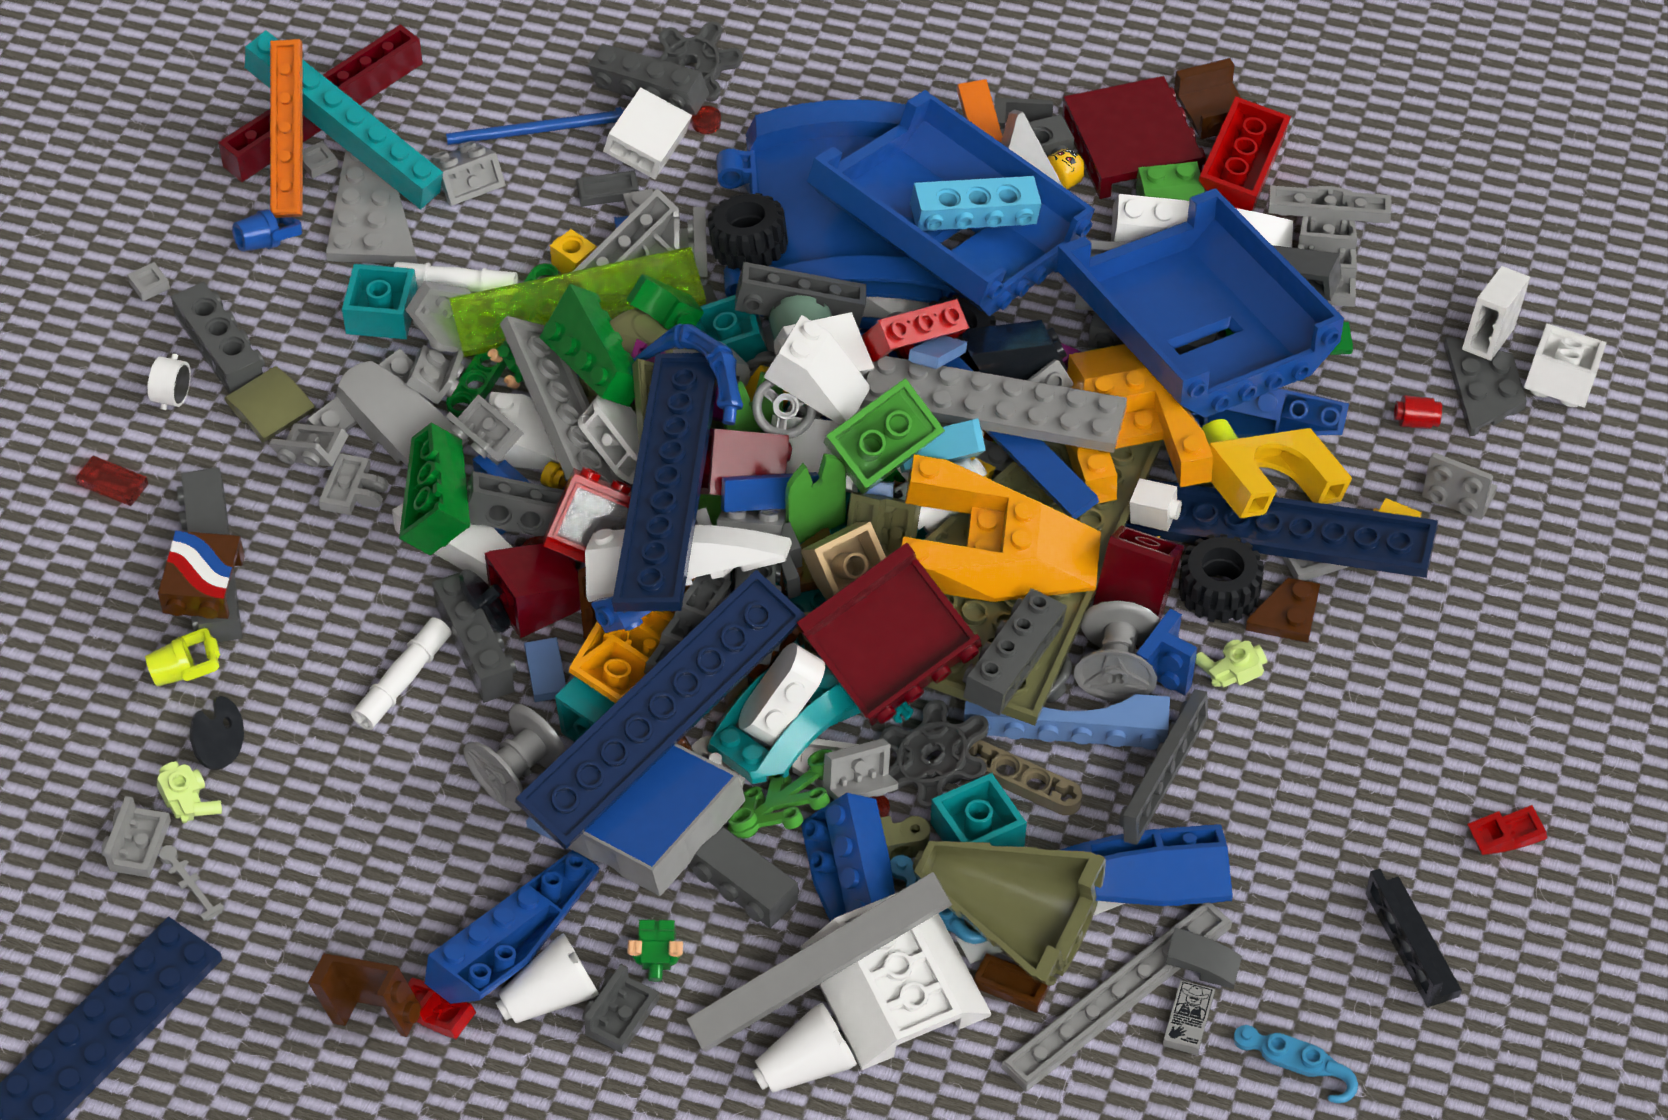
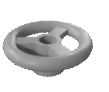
M766 379L757 388L752 401V411L756 423L765 433L789 435V438L801 435L812 425L817 410L807 405V413L802 422L793 428L786 429L787 420L796 416L799 406L805 403L789 393L778 395L771 389L775 384ZM764 396L773 403V412L778 417L776 427L772 426L763 415L762 401ZM783 400H787L791 404V409L786 413L782 412L779 408V404Z

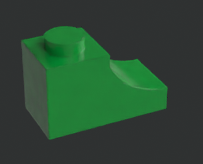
M643 273L626 299L630 305L650 315L666 329H671L680 323L696 326L704 314V311L692 295Z

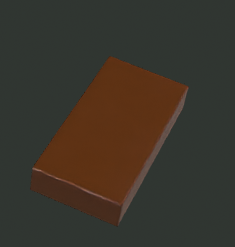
M988 953L985 954L973 977L980 991L1035 1013L1038 1012L1050 986L1041 983L1039 980H1034L1020 966Z

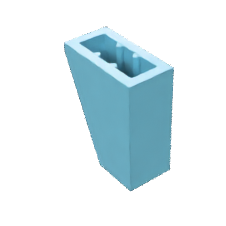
M979 418L944 426L945 432L916 455L945 459L950 462L979 456L986 451ZM913 457L900 466L901 473L910 471Z

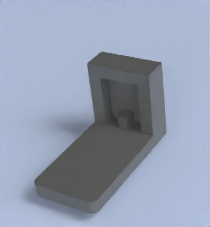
M995 98L994 108L1000 129L1005 128L1009 112L1014 109L1023 111L1028 122L1053 116L1052 100Z

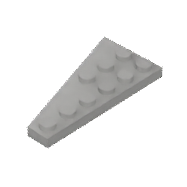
M345 150L326 249L327 261L395 264V262L417 263L415 249L399 192Z

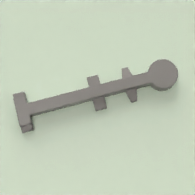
M163 846L159 851L160 860L165 864H171L172 867L168 872L170 874L177 872L181 877L182 881L178 883L180 888L188 887L206 910L200 914L203 921H209L221 914L222 910L225 909L221 902L213 907L195 882L200 879L198 874L194 873L190 876L184 869L189 862L187 860L181 862L177 860L178 853L174 846Z

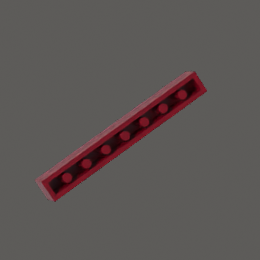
M400 24L324 73L323 76L361 105L423 64L420 38ZM270 109L218 142L223 168L241 182H244L270 164ZM303 115V142L320 132L321 129Z

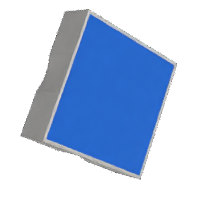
M676 743L568 848L590 860L602 862L612 867L622 877L661 896L690 864L698 849L714 836L745 802L739 774Z

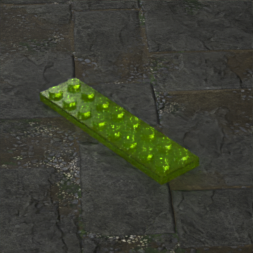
M692 248L676 249L449 298L460 345L464 354L463 357L486 353L493 348L497 349L506 340L500 323L506 316L545 326L569 284L597 293L601 299L599 304L602 310L607 311L612 320L625 311L636 309L626 299L642 273L692 295L699 306L706 305V297Z

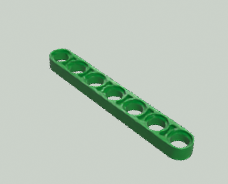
M543 263L536 265L531 270L459 379L457 388L447 398L448 413L451 412L458 418L464 410L458 411L453 409L455 404L466 403L469 405L478 394L486 399L507 366L504 360L492 367L482 365L483 361L491 358L487 355L488 351L493 348L497 349L499 346L495 342L500 338H506L500 323L506 316L523 317L526 319L525 321L533 322L534 318L542 313L559 286L558 270L554 265ZM542 275H550L553 277L548 282H540L539 280H537V278ZM528 296H536L539 298V300L534 303H527L524 301V299ZM472 381H480L483 383V385L477 389H472L467 386Z

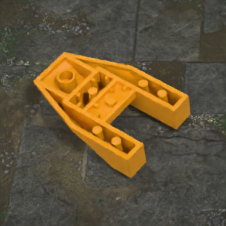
M1125 344L1069 354L1067 374L1074 383L1070 388L1127 398V407L1115 449L1163 440L1180 488L1212 482L1213 455L1204 431L1190 411L1175 400ZM1065 444L1074 473L1098 496L1099 503L1117 500V472L1110 452Z
M914 454L908 477L905 503L970 514L966 547L904 536L901 546L905 543L910 545L916 554L917 560L944 594L999 602L1016 600L1018 598L1024 599L1031 588L1047 596L1094 591L1096 589L1101 540L1100 531L953 462Z
M690 585L685 586L684 594L686 593ZM652 611L642 617L643 623L640 626L629 631L621 629L605 633L597 621L570 665L569 673L616 703L646 675L644 673L646 662L658 647L661 634L674 617L675 611Z

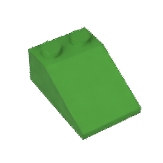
M1197 161L1138 167L1136 196L1189 201L1190 197L1205 192L1204 187L1199 182L1201 173Z
M905 378L826 435L823 443L832 455H835L843 462L847 475L863 495L911 459L914 454L916 455L939 437L945 430Z

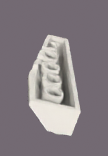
M1119 194L1113 204L1111 242L1130 243L1186 222L1189 201ZM1236 208L1271 245L1292 248L1293 220Z
M695 525L686 586L693 584V578L708 574L711 575L712 579L724 577L725 574H728L736 567H740L745 572L785 562L792 544L791 539L755 530ZM602 529L592 534L585 550L586 597L588 602L613 596L625 529L613 531L611 529Z

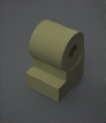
M891 816L881 817L890 861L897 855L913 858L916 857L920 850H925L930 838V825L928 821L919 816H911L902 822L892 823Z

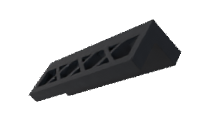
M1380 868L1370 871L1365 894L1426 1006L1431 1007L1460 997L1461 987L1399 876L1386 880Z

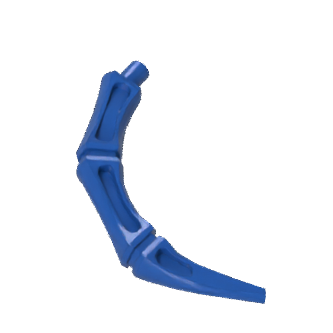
M680 323L665 332L634 358V361L637 358L648 360L656 356V354L673 348L690 349L700 352L705 356L718 383L719 394L716 403L719 408L724 410L722 423L725 425H735L737 410L743 408V402L736 377L737 360L728 346L710 337L692 324Z

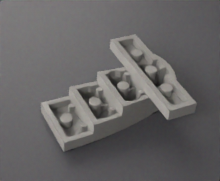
M1270 185L1269 214L1303 216L1298 244L1299 249L1340 254L1342 278L1331 301H1327L1331 305L1355 307L1357 233L1355 221L1390 224L1391 195L1358 193L1334 186L1297 188Z
M400 348L380 364L367 361L350 368L341 377L335 398L309 417L306 422L308 425L343 428L345 432L358 423L375 445L379 442L397 464L402 461L407 467L411 438L431 422L460 438L450 429L453 424L417 391L406 385L414 362ZM468 439L466 441L462 440L463 448L467 446Z

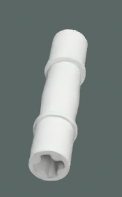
M395 262L394 267L415 269L417 288L424 281L468 288L470 292H480L484 296L490 294L514 297L517 293V272L488 270L487 268H483L481 271L460 267L431 266L430 263Z
M435 617L430 618L414 639L407 643L408 648L394 661L380 681L370 687V691L351 712L352 718L358 725L367 730H372L391 707H394L396 698L411 684L423 666L433 660L434 655L451 636L452 632L445 622Z

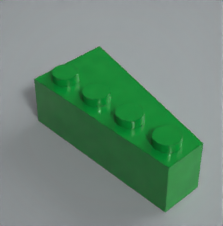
M569 284L549 321L545 324L539 338L601 398L630 407L635 398L632 367L635 361L630 352L624 350L622 346L623 339L619 332L613 330L610 324L612 319L607 311L602 310L599 304L601 299L598 294Z
M432 422L411 438L399 533L400 540L430 556L440 548L446 547L451 540L470 527L462 439Z

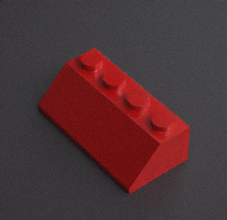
M1235 96L1199 176V182L1205 190L1209 191L1216 188L1235 208L1253 211L1282 146L1291 116Z

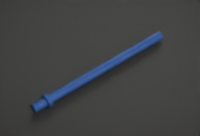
M616 107L615 111L446 133L448 145L469 141H483L616 123L625 109L622 110L621 107Z

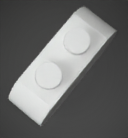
M597 395L578 418V426L615 475L633 484L639 452L636 414L631 407L603 399Z
M795 643L787 645L745 702L739 717V728L769 746L774 745L819 687L825 671V662Z

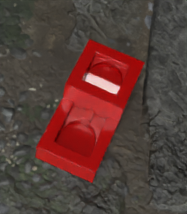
M1533 805L1503 817L1500 811L1467 824L1482 855L1511 851L1547 839V832Z
M412 977L408 985L422 1007L417 1023L456 1040L476 1014L472 1004L468 1002L450 1004L424 984L425 981Z

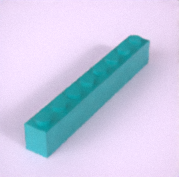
M265 30L245 46L244 68L270 88V41L278 39ZM302 59L303 115L420 210L441 192L443 171Z

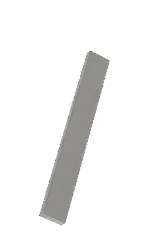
M935 873L928 874L687 1018L701 1049L707 1052L950 907L952 903Z
M1202 903L1002 1061L1001 1068L1027 1092L1181 969L1180 967L1166 964V957L1175 927L1216 941L1231 929L1232 921L1212 903Z

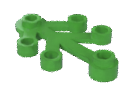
M822 749L813 753L808 758L810 770L793 782L790 774L786 778L779 774L769 776L770 784L766 798L762 789L758 786L747 789L744 792L745 802L742 808H739L728 820L729 832L737 838L745 839L755 835L761 827L783 823L786 829H794L799 827L804 821L799 808L794 806L809 804L814 810L826 807L830 802V798L825 788L817 787L808 792H799L816 779L823 780L824 755L833 751ZM785 809L782 812L772 813L775 810Z

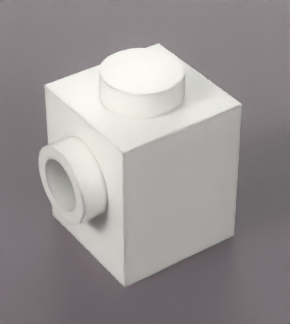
M1139 478L1130 500V523L1168 531L1172 520H1177L1181 512L1182 502L1177 500V486Z

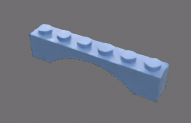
M1135 694L1123 702L1106 708L1088 711H1064L1043 707L1035 726L1004 714L997 715L979 705L966 701L964 722L974 715L984 716L989 723L987 736L1008 737L1010 739H1039L1045 742L1065 741L1077 744H1105L1112 747H1143L1144 749L1153 750L1157 749L1160 742H1165L1168 737L1170 697Z

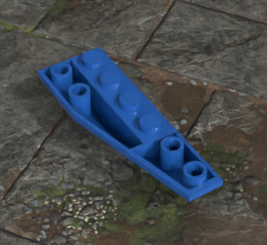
M1281 387L1205 418L1191 410L1189 411L1194 418L1199 419L1201 428L1216 419L1227 420L1238 438L1311 428L1317 436L1343 435L1349 403Z
M845 793L826 807L804 819L801 828L813 885L830 922L838 916L895 894L891 862L876 799Z
M1221 824L1145 830L1137 845L1124 842V834H1118L1060 849L1065 851L1092 852L1105 857L1106 867L1103 886L1101 888L1095 886L1096 901L1153 906H1181L1186 904L1232 901L1233 898L1228 846Z
M574 850L570 851L430 953L427 959L424 984L450 1004L481 1000L531 962L597 876L600 867Z

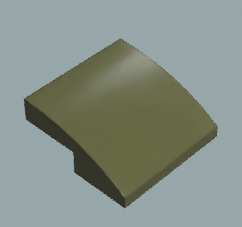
M277 366L269 369L224 398L242 424L247 422L262 443L314 412L315 405L306 394Z
M853 492L850 498L847 526L856 522L871 521L887 557L901 547L903 536L916 538L921 506L906 504L905 500L866 493L862 495V493Z

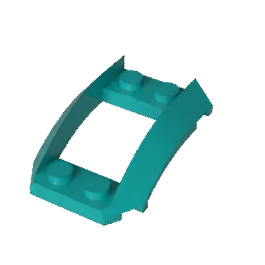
M768 668L736 697L722 715L708 742V751L710 753H719L722 756V762L752 784L766 782V777L779 774L786 778L789 775V769L802 752L827 728L843 718V712L855 704L831 671L825 668L819 687L809 699L812 703L791 722L770 751H768L735 726L745 702L767 673Z

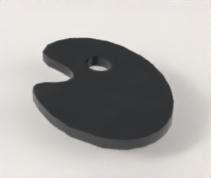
M468 569L463 570L459 575V581L470 604L476 610L482 608L487 613L494 629L501 633L507 631L510 628V620L503 604L498 598L503 593L501 588L496 584L489 587L476 573Z
M223 696L216 697L213 700V720L209 719L204 712L197 711L193 715L190 726V742L194 755L204 767L211 770H220L231 764L238 756L244 740L242 716L237 706L230 699ZM224 718L228 720L229 728H226L224 726Z

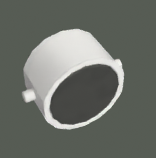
M172 354L171 358L159 356L154 361L149 374V400L154 403H160V409L163 410L167 409V405L180 407L188 394L191 379L190 365L188 362L177 360V354Z

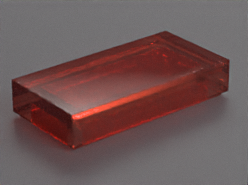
M94 455L75 477L77 485L129 506L133 505L149 484L146 476Z

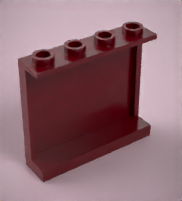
M1164 76L1063 97L1062 117L1074 137V145L1083 159L1085 169L1099 199L1111 197L1112 184L1137 179L1138 167L1197 161L1200 173L1202 172V165L1206 163L1205 152L1202 147H1198L1194 129L1188 126L1185 111L1176 102L1174 88L1172 86L1169 87Z
M908 543L902 545L797 622L801 633L825 662V665L871 726L877 722L883 724L890 720L896 714L895 709L905 701L908 704L916 701L923 695V688L933 681L935 684H938L952 673L951 668L960 661L964 664L972 660L980 652L978 648L982 646L979 635L973 633L917 560L915 552Z

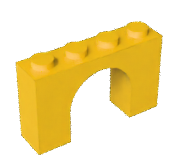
M1311 428L1209 444L1213 455L1211 483L1240 519L1265 515L1277 491L1259 467L1271 468L1288 475L1302 488L1312 502L1321 504L1341 502L1352 480L1349 473Z

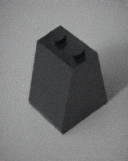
M1042 320L971 328L962 333L964 341L967 342L970 355L981 373L1028 380L1054 359L1060 361L1064 369L1067 370L1063 361L1067 354L1053 327L1047 330Z

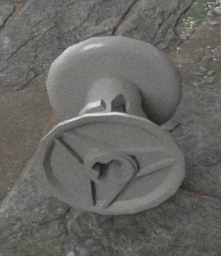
M1101 602L1088 608L1084 613L1081 629L1085 637L1101 649L1083 656L1075 665L1074 678L1078 686L1092 696L1115 702H1123L1135 694L1149 695L1156 688L1157 675L1152 665L1141 656L1136 655V653L1159 624V617L1148 608L1132 602Z
M513 704L508 712L509 724L515 735L513 739L502 741L500 750L497 752L479 742H468L463 751L470 771L485 791L502 806L512 811H520L522 808L515 803V799L524 789L518 778L522 775H530L532 773L530 768L537 762L544 768H548L566 751V748L555 730L543 717L525 705Z

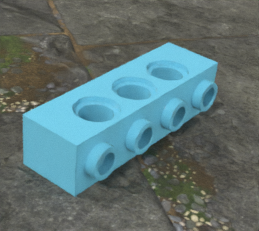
M1034 176L914 183L910 201L915 225L923 231L1037 224L1042 204Z

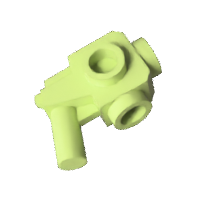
M1240 640L1228 642L1223 650L1225 658L1214 662L1203 652H1199L1196 655L1195 661L1200 668L1210 675L1211 683L1214 687H1226L1235 682L1240 686L1260 677L1264 672L1262 665L1268 662L1261 646L1258 644L1253 647L1251 642L1246 640L1243 642Z
M177 761L170 762L160 768L157 788L166 807L171 808L175 818H180L182 823H187V821H194V816L222 814L221 800L201 802L199 792L205 788V783L198 769L192 771L190 766L186 764L179 765Z

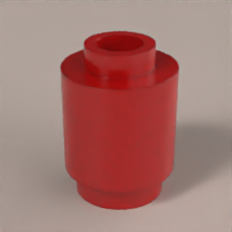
M1403 395L1401 401L1395 402L1394 420H1399L1400 427L1431 429L1432 426H1440L1442 403L1435 401L1434 398Z

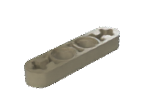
M979 740L970 748V755L975 756L978 753L981 754V757L977 758L984 760L986 765H990L991 762L990 768L987 767L986 775L993 773L1003 789L1061 815H1072L1080 809L1082 789L1075 782L982 740ZM1001 765H1009L1014 768L1015 772L1009 776L999 774L996 769ZM1031 779H1040L1045 783V786L1042 789L1035 790L1028 787L1026 783ZM1051 787H1055V791L1052 790V793L1050 795ZM1067 794L1072 796L1066 802L1061 800V797L1065 798Z

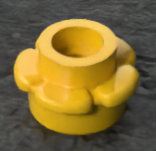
M553 461L547 463L540 478L542 485L559 489L566 485L567 481L564 479V472L560 462L559 464Z

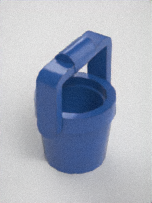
M269 209L258 211L254 215L236 221L232 226L234 241L242 252L276 248L280 245L281 240L303 233L301 222L295 217L275 218ZM283 223L286 227L279 228L278 224Z

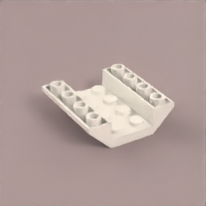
M893 895L834 918L801 945V950ZM939 913L819 984L861 1070L893 1058L897 1045L944 1025L955 1022L958 1029H962L991 1016L983 996Z

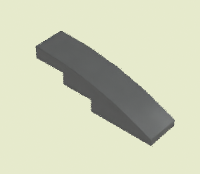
M710 574L695 578L693 584L690 585L684 594L682 611H675L674 617L661 634L658 647L646 662L645 674L725 600L732 581L722 577L712 579Z

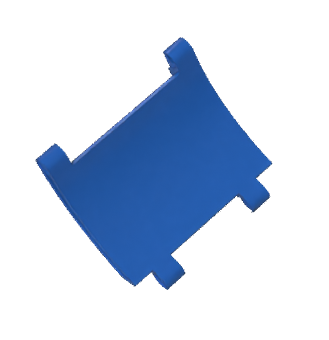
M861 99L827 100L773 109L755 115L746 132L747 151L725 149L718 153L716 163L717 178L720 186L726 189H734L749 183L750 194L760 193L763 196L773 197V201H778L784 210L788 236L787 250L784 254H781L779 260L772 261L769 267L866 284V297L901 298L930 303L933 300L938 302L940 297L943 296L952 298V295H959L843 210L836 207L807 182L813 160L816 156L834 146L843 153L841 160L899 125L906 104ZM726 266L723 270L726 297L736 295V287L741 271L739 268L733 270Z

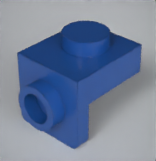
M613 596L597 599L591 603L596 619L605 633L621 629L625 631L632 630L643 623L642 617L652 612H614L612 605Z

